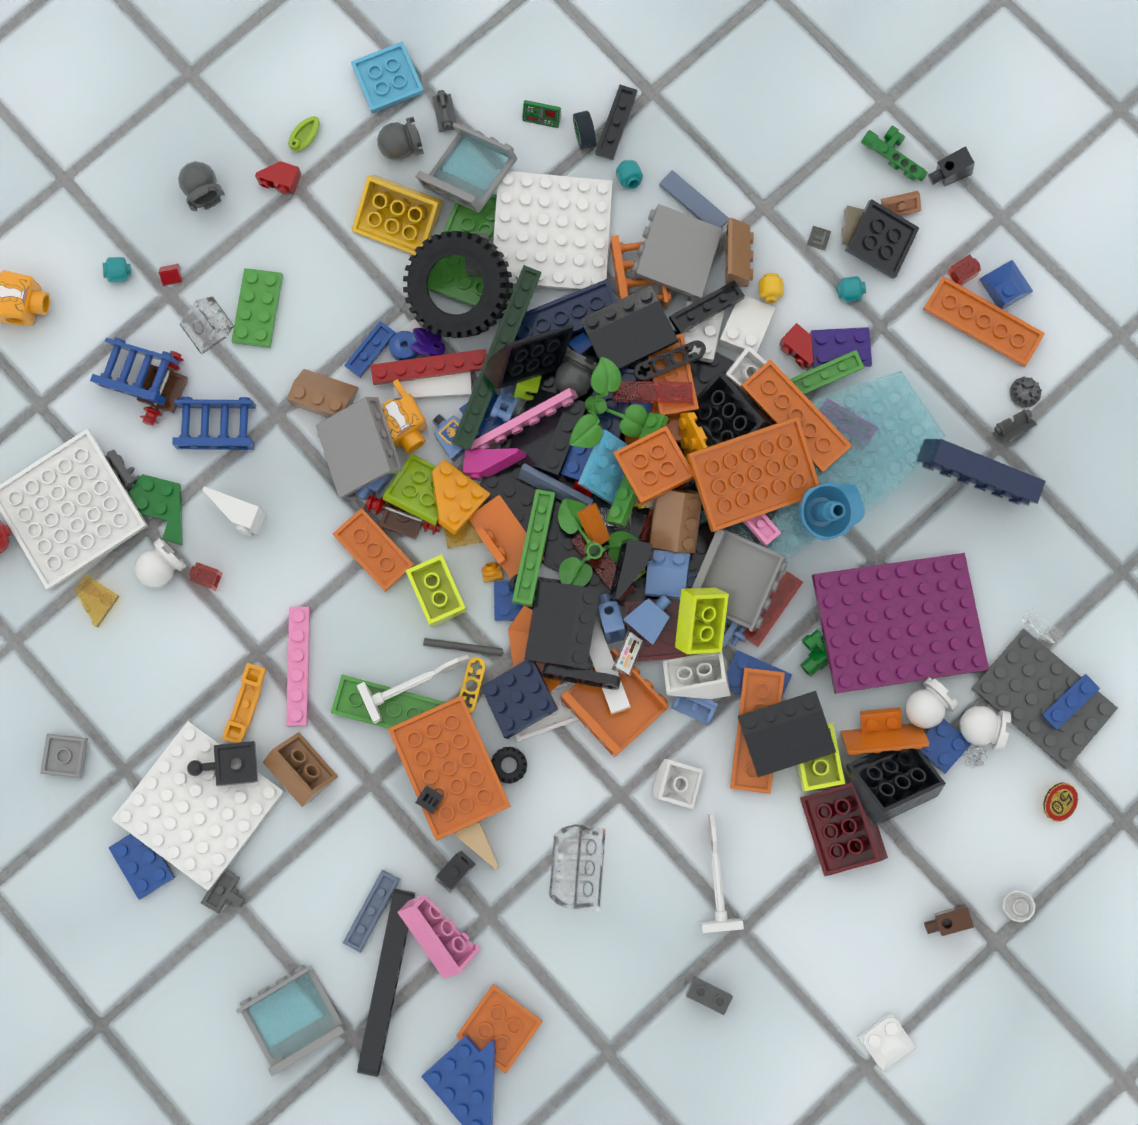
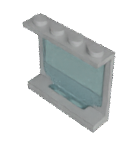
M453 123L452 126L458 134L429 175L419 171L415 177L424 188L479 213L518 158L513 152V147L509 144L499 143L497 139L493 137L488 138L480 131H472L464 124L461 126Z
M305 965L298 967L293 971L295 975L287 978L285 975L275 981L277 984L271 989L269 986L257 992L258 997L253 1000L251 997L239 1003L241 1007L236 1009L237 1014L242 1013L271 1066L268 1069L271 1076L347 1031L312 966L305 967Z

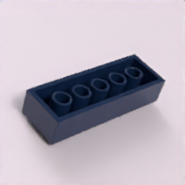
M924 439L917 458V462L922 463V467L931 471H934V469L940 471L939 474L945 477H956L957 481L963 484H974L975 489L991 491V495L995 497L1009 498L1008 502L1016 505L1023 504L1029 506L1030 503L1038 504L1046 482L943 439Z

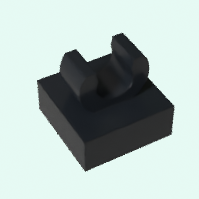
M426 785L415 803L434 814L444 796Z

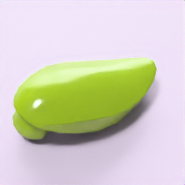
M309 117L294 128L288 141L291 150H304L314 141L320 126L318 117Z

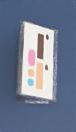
M627 631L611 670L630 677L644 640L634 633Z

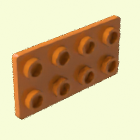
M498 495L478 509L469 521L498 564L502 566L511 579L519 571L526 531L502 497Z
M900 707L860 711V729L841 731V737L848 755H860L871 752L880 753L891 750L901 751L902 749L910 748L921 749L929 746V741L922 728L913 724H902V711Z

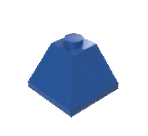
M1013 260L979 279L995 305L1001 309H1005L1033 292Z

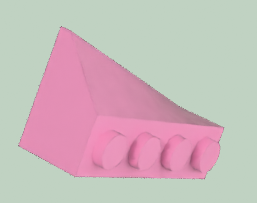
M425 895L409 900L397 912L443 979L459 974L481 950L477 944L473 945L469 941L470 937L464 932L461 933L454 927L455 923L451 919L447 920L442 915V911Z

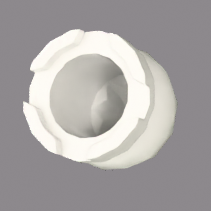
M158 538L153 543L155 549L143 552L135 561L136 578L140 583L149 588H160L166 585L172 579L174 570L177 569L181 572L187 567L182 559L179 560L173 554L175 551L164 540Z
M928 677L923 682L925 689L912 693L906 702L905 708L906 716L910 722L922 729L933 728L939 725L945 717L946 710L953 712L958 707L957 700L955 698L951 700L948 697L947 693L949 691L936 679L932 680Z
M974 706L965 711L960 719L959 728L967 742L979 746L991 743L993 750L1001 751V749H1004L1009 733L1005 732L1006 724L1011 723V713L1000 710L996 714L988 707Z

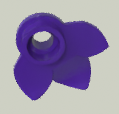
M414 328L412 330L417 342L410 346L412 351L422 356L444 354L445 345L441 342L442 337L440 334L432 333L431 329L427 331L424 328Z

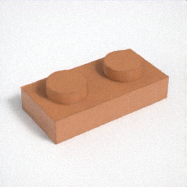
M918 191L880 199L881 205L899 216L921 211L920 193Z

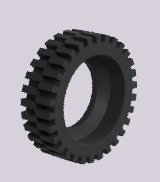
M463 231L441 232L440 235L435 234L431 236L432 239L424 240L422 242L423 246H418L414 250L416 255H411L409 258L411 265H406L405 271H409L408 276H403V281L407 282V287H403V292H408L409 296L405 298L406 303H411L412 307L409 310L411 313H416L415 319L417 322H423L422 326L425 329H431V332L434 334H441L442 337L452 338L476 336L497 324L496 320L503 317L504 313L502 312L506 309L508 305L507 300L512 295L509 293V288H513V283H509V277H512L511 272L507 271L509 264L503 260V253L496 250L498 247L495 244L489 243L490 240L480 237L478 234ZM451 255H460L470 259L479 268L483 278V292L479 302L471 310L462 314H450L439 309L432 301L428 291V277L431 269L439 260Z

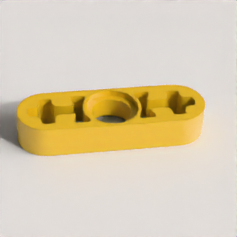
M479 657L469 660L460 696H463L464 692L468 695H475L474 699L470 697L469 703L472 705V708H468L470 714L476 709L486 670L485 662ZM476 661H479V665L482 666V669H478L476 673L477 676H480V679L468 677L469 673L473 675L474 668L471 665L476 664ZM471 680L477 682V689L473 692L466 689L467 682ZM463 696L464 701L466 703L467 696Z

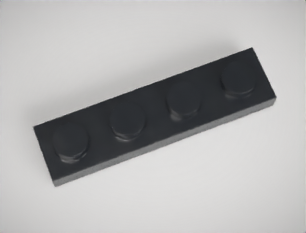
M619 85L595 155L614 160L637 96V89Z
M732 281L672 314L669 317V321L678 334H682L743 300L745 295L736 282Z

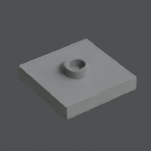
M47 734L40 774L82 779L88 738Z

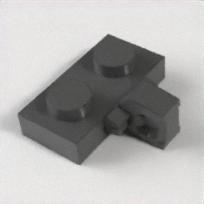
M225 869L211 890L207 891L201 904L219 914L225 904L230 906L233 902L242 907L246 899L237 895L239 889L235 888L241 877Z

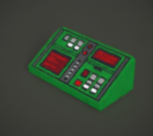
M524 100L522 114L524 122L553 128L559 127L562 116L560 107Z

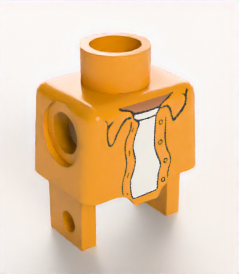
M2 270L0 273V322L2 324L20 326L34 325L36 314L46 315L49 311V293L42 292V287L31 276Z
M397 379L393 382V385L402 399H389L383 403L382 410L395 449L402 446L404 451L410 454L425 444L426 440L421 433L427 429L428 425L413 396L406 393Z

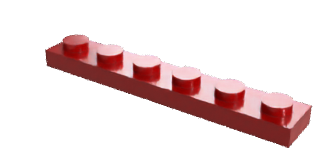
M486 349L372 364L373 385L393 383L397 379L399 382L481 371L487 357Z

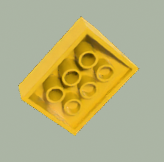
M375 174L370 175L366 179L352 231L416 255L414 250L418 246L422 247L424 240H430L439 220L444 201Z

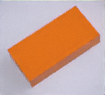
M591 503L577 512L590 541H596L602 545L611 539L596 503Z

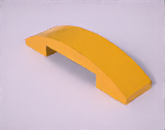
M251 663L246 664L241 679L242 684L230 720L227 721L222 736L223 740L232 743L243 742L260 698L266 668Z

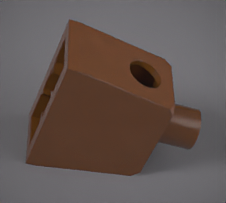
M966 904L935 913L936 919L924 922L927 934L940 931L941 936L974 928ZM944 919H950L951 924L944 926L942 924V921Z

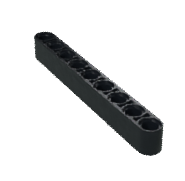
M394 889L357 1068V1073L379 1076L409 929L397 912L409 900L415 898V892Z

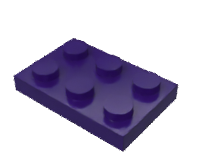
M869 327L811 330L813 369L857 350L864 367L872 366Z

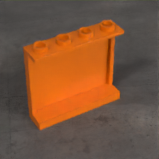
M613 648L610 653L616 667L621 651H616ZM632 665L629 674L616 667L631 707L629 709L612 715L602 688L577 683L560 697L565 706L614 758L669 707L667 699L662 694L658 695L653 690L654 686L647 679L644 680L639 675L640 671L635 665Z

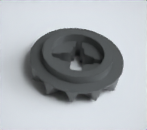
M1023 376L1012 383L1010 397L1020 407H1031L1040 400L1042 389H1040L1039 382L1033 380L1032 377ZM1022 387L1025 389L1032 388L1029 392L1030 396L1027 394L1020 396L1023 391Z

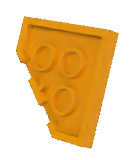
M695 412L680 413L679 427L682 430L681 446L684 449V457L689 466L687 454L708 447L705 443L707 437L702 427H698L695 423L697 421Z
M443 460L431 473L435 504L438 510V523L455 535L485 503L491 493L446 460Z

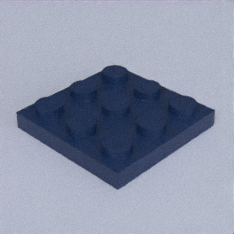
M525 660L481 686L505 739L511 738L558 710L535 661Z

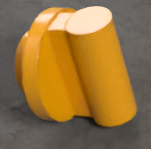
M495 562L486 563L481 569L484 583L503 579L501 566Z

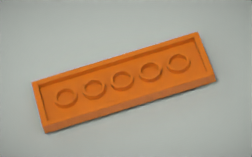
M944 276L923 308L925 312L1024 368L1045 335L1039 329Z
M771 359L741 385V388L775 424L799 416L813 464L821 473L827 470L852 447L851 443Z
M744 668L739 715L782 702L785 672ZM738 719L730 789L771 794L773 773L757 777Z

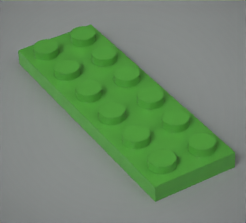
M341 675L331 714L388 729L446 702L405 691L385 700V703L378 706L382 721L374 724L357 685L364 682L372 695L387 691L391 687Z

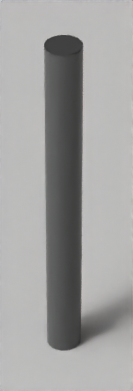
M424 638L423 646L502 656L503 648Z

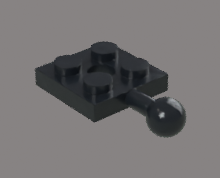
M255 741L214 745L215 762L201 763L198 760H192L187 765V771L191 776H198L203 771L215 770L217 787L258 782ZM235 758L241 760V766L238 769H232L230 765L231 761Z

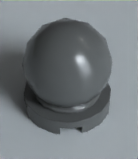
M413 116L406 118L407 123L405 125L399 122L389 123L379 131L377 146L381 154L387 159L393 161L403 160L412 151L417 156L424 154L423 149H419L422 143L418 129L415 124H412L415 122Z
M194 161L187 163L180 170L178 176L179 187L187 196L186 202L192 211H197V208L201 207L207 210L221 202L220 197L225 196L221 185L216 184V175L209 165Z
M568 348L565 353L569 357L568 361L562 363L556 370L554 378L556 387L560 393L571 388L576 391L578 397L586 395L591 389L592 373L598 363Z

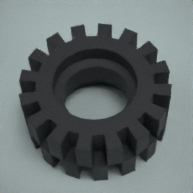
M503 747L492 756L491 762L501 782L512 784L524 777L527 771V761L519 749ZM507 757L514 758L517 762V767L512 773H506L501 768L502 761Z

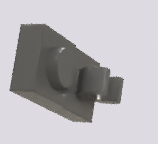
M115 450L107 452L106 457L125 489L129 491L132 484H135L140 476L132 477L130 474L134 472L135 468L130 467L126 470L123 458Z

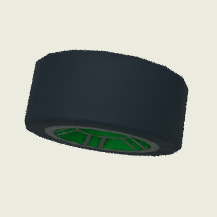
M589 111L574 113L573 123L580 149L584 150L595 147L596 135Z

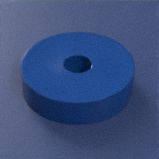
M400 331L391 337L389 349L391 355L396 360L414 359L418 356V353L410 349V346L417 342L414 334L410 331Z

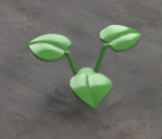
M601 357L592 373L591 386L599 394L586 399L585 407L590 414L582 416L575 425L569 442L571 446L591 448L599 443L602 436V428L598 425L600 420L596 414H602L605 411L623 418L619 424V429L624 435L629 437L640 436L648 418L647 412L639 404L628 406L625 410V415L607 408L606 401L602 397L607 396L608 391H617L621 384V374L618 367L607 358Z
M564 499L558 511L559 524L568 534H573L579 530L587 542L585 546L587 556L581 561L576 557H569L561 563L559 567L561 583L585 586L592 577V567L585 564V561L590 560V558L597 559L601 557L603 551L609 549V558L617 563L622 540L628 538L638 539L628 532L616 531L610 534L611 539L608 540L610 545L602 547L596 541H590L581 528L583 526L577 514L586 505L579 501Z

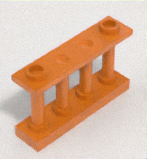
M618 235L611 236L610 248L618 298L621 300L628 296L627 289H630V287L656 283L643 278H636L635 280L625 278V272L627 269H632L635 261L626 262V260H622V254L627 251L638 250L640 244L644 242L623 244V242L619 241ZM659 285L660 294L656 295L659 301H662L663 310H667L668 303L671 302L670 291L666 290V287Z

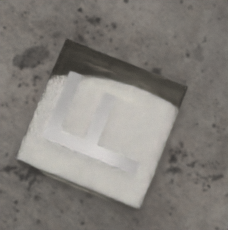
M813 226L807 246L825 251L831 231Z

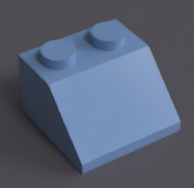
M654 550L652 560L648 561L645 596L661 597L665 595L667 598L680 600L681 589H687L690 572V554Z

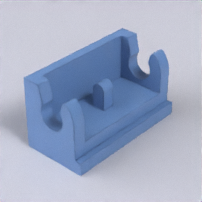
M677 696L672 709L708 725L718 703L710 699Z

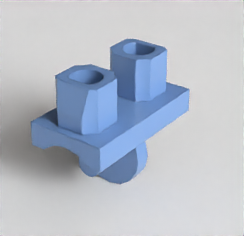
M726 618L725 625L729 626L726 633L724 632L722 649H724L731 636L734 637L731 641V644L734 646L737 645L738 641H746V637L742 635L745 628L740 626L738 631H734L738 623Z

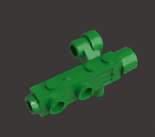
M893 125L889 128L884 136L885 142L871 130L865 134L861 143L889 160L888 164L896 170L900 167L905 171L903 175L912 181L914 178L921 182L924 180L928 172L893 148L895 145L900 146L906 137L898 132V128Z
M815 630L811 635H806L801 640L807 649L811 651L808 658L800 664L804 672L810 677L819 669L822 670L828 665L825 643L822 641L824 638L818 630Z

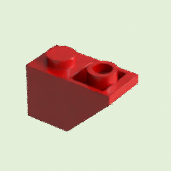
M280 161L256 172L255 177L259 185L269 189L272 187L282 194L290 193L294 195L302 174L299 167Z
M796 323L781 339L779 345L786 355H791L796 359L795 362L800 367H805L809 370L813 363L811 335Z

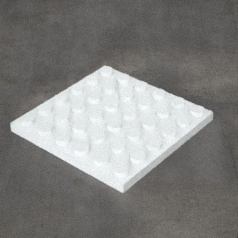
M509 171L497 187L493 244L498 247L496 250L503 253V260L509 264L507 271L512 274V277H509V283L516 285L523 265L542 272L536 286L539 288L578 291L607 279L612 180Z
M85 429L0 484V512L46 590H51L148 527L89 429Z
M187 721L116 812L112 820L204 889L210 891L284 791L260 773H258V782L218 787L216 786L215 770L203 771L198 776H191L187 771L188 763L192 760H198L201 763L215 762L214 745L220 744ZM239 758L233 759L230 764L231 768L238 769L241 766V760Z

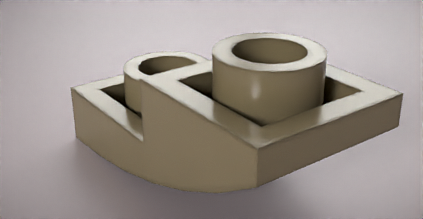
M848 205L845 208V225L842 228L843 245H848L864 209Z

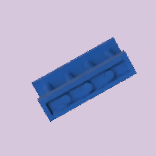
M115 337L114 340L106 338L105 342L113 346L104 373H101L100 376L92 374L90 381L101 387L164 406L166 398L159 395V388L168 364L171 363L179 366L180 362L173 358V354L162 351V354L126 344L125 340ZM121 349L127 350L129 353L120 377L116 381L112 380L111 374ZM136 355H144L145 358L136 382L128 385L127 379ZM152 359L161 360L152 387L145 390L143 383Z
M181 397V399H175V404L182 408L181 435L173 437L172 445L176 449L254 450L255 442L247 436L248 409H256V404L251 398L240 397L239 400H208ZM190 408H202L201 433L198 437H191L189 435ZM210 408H221L220 435H218V438L208 435ZM229 408L240 409V428L237 438H230L228 436Z

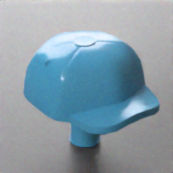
M828 482L815 486L804 492L799 504V521L806 532L822 541L846 534L852 526L863 519L865 514L859 490L852 484Z

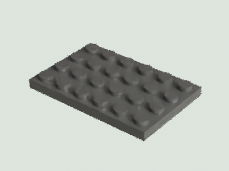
M1024 628L989 667V670L971 688L996 711L1010 712L1011 723L1065 769L1072 764L1118 709L1117 706L1097 691L1058 730H1054L1041 715L1081 676Z

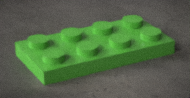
M244 268L232 343L271 348L283 280L282 273Z

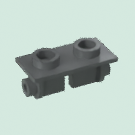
M439 90L437 95L433 97L439 132L454 130L452 125L456 123L451 93L447 94L444 90Z
M1024 409L1013 415V422L1008 418L997 423L996 427H994L995 432H993V435L1004 443L1036 426L1037 423L1030 418L1032 417V412L1029 409Z

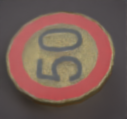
M1061 782L1055 784L1048 790L1044 798L1043 809L1046 816L1056 822L1068 819L1077 808L1078 792L1069 783Z

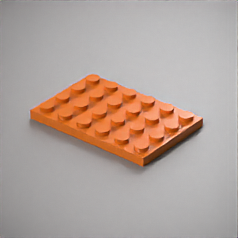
M799 416L687 454L711 532L799 502L805 491L820 485Z
M462 695L388 728L417 798H419L426 785L444 796L434 814L422 807L436 841L511 807Z

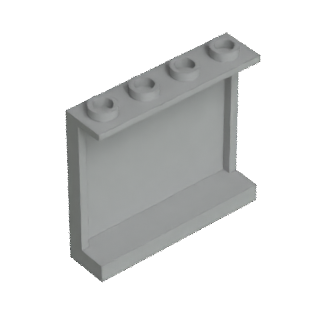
M658 204L655 210L651 209L648 216L650 224L649 227H645L642 235L645 240L643 244H640L637 251L639 259L634 262L631 272L634 273L632 280H635L637 277L688 295L690 296L689 301L696 302L702 298L723 229Z
M364 397L316 425L318 437L321 441L339 498L354 497V492L383 476L403 471L378 397Z
M724 528L717 530L692 588L716 587L728 593L726 618L749 628L751 632L755 631L763 623L764 618L762 614L764 610H768L772 602L770 596L772 591L776 592L780 581L778 577L780 573H784L787 568V556Z

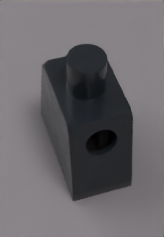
M965 146L937 162L936 171L928 174L932 185L942 181L944 186H948L973 174L975 162L967 147Z
M460 851L437 874L435 880L451 893L473 869L476 863Z

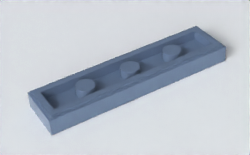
M673 170L660 182L659 186L699 220L720 228L728 222V217Z
M526 463L521 467L519 479L540 490L555 492V498L560 501L567 498L579 501L586 506L594 501Z
M382 869L343 944L360 953L362 952L394 889H396L401 880L400 878Z

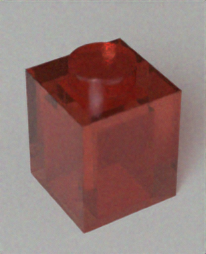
M969 254L952 265L947 273L953 282L962 286L979 274L981 271L980 263Z
M196 562V565L192 566L189 572V581L216 591L223 573L215 568Z

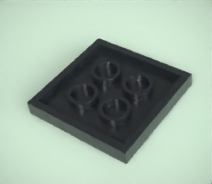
M871 199L868 201L845 251L894 279L899 273L919 227Z

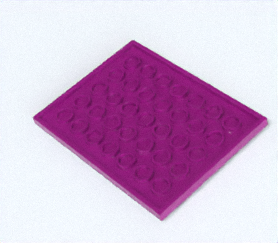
M965 553L812 575L834 694L922 681L928 677L935 679L989 670Z

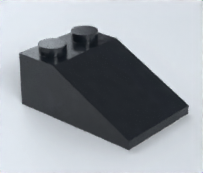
M630 538L622 540L609 599H619L646 567L648 561L652 560L654 550L651 549L652 544Z

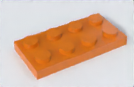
M676 335L678 343L648 356V360L685 345L684 335ZM681 353L673 355L676 362L684 361V356ZM658 360L655 363L656 368L659 370L666 368V363L662 360ZM690 364L652 379L659 414L671 416L699 410Z
M362 508L333 533V536L385 592L406 574L405 570L415 566Z

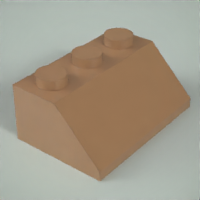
M728 218L726 228L725 285L735 281L739 287H748L749 281H753V269H750V262H753L754 252L750 250V244H753L754 232H750V225L734 218Z
M303 369L294 380L287 400L292 406L330 418L353 404L358 387Z
M672 489L655 498L650 535L651 548L677 553H695L702 505L698 492L694 490Z
M299 732L272 749L263 761L265 766L301 807L316 798L338 777Z

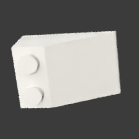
M745 296L743 300L735 304L720 338L719 347L741 354L749 346L758 353L776 307Z
M203 487L205 494L236 526L240 533L249 537L252 534L258 536L267 515L259 506Z
M723 652L702 653L663 661L667 695L701 699L731 696Z

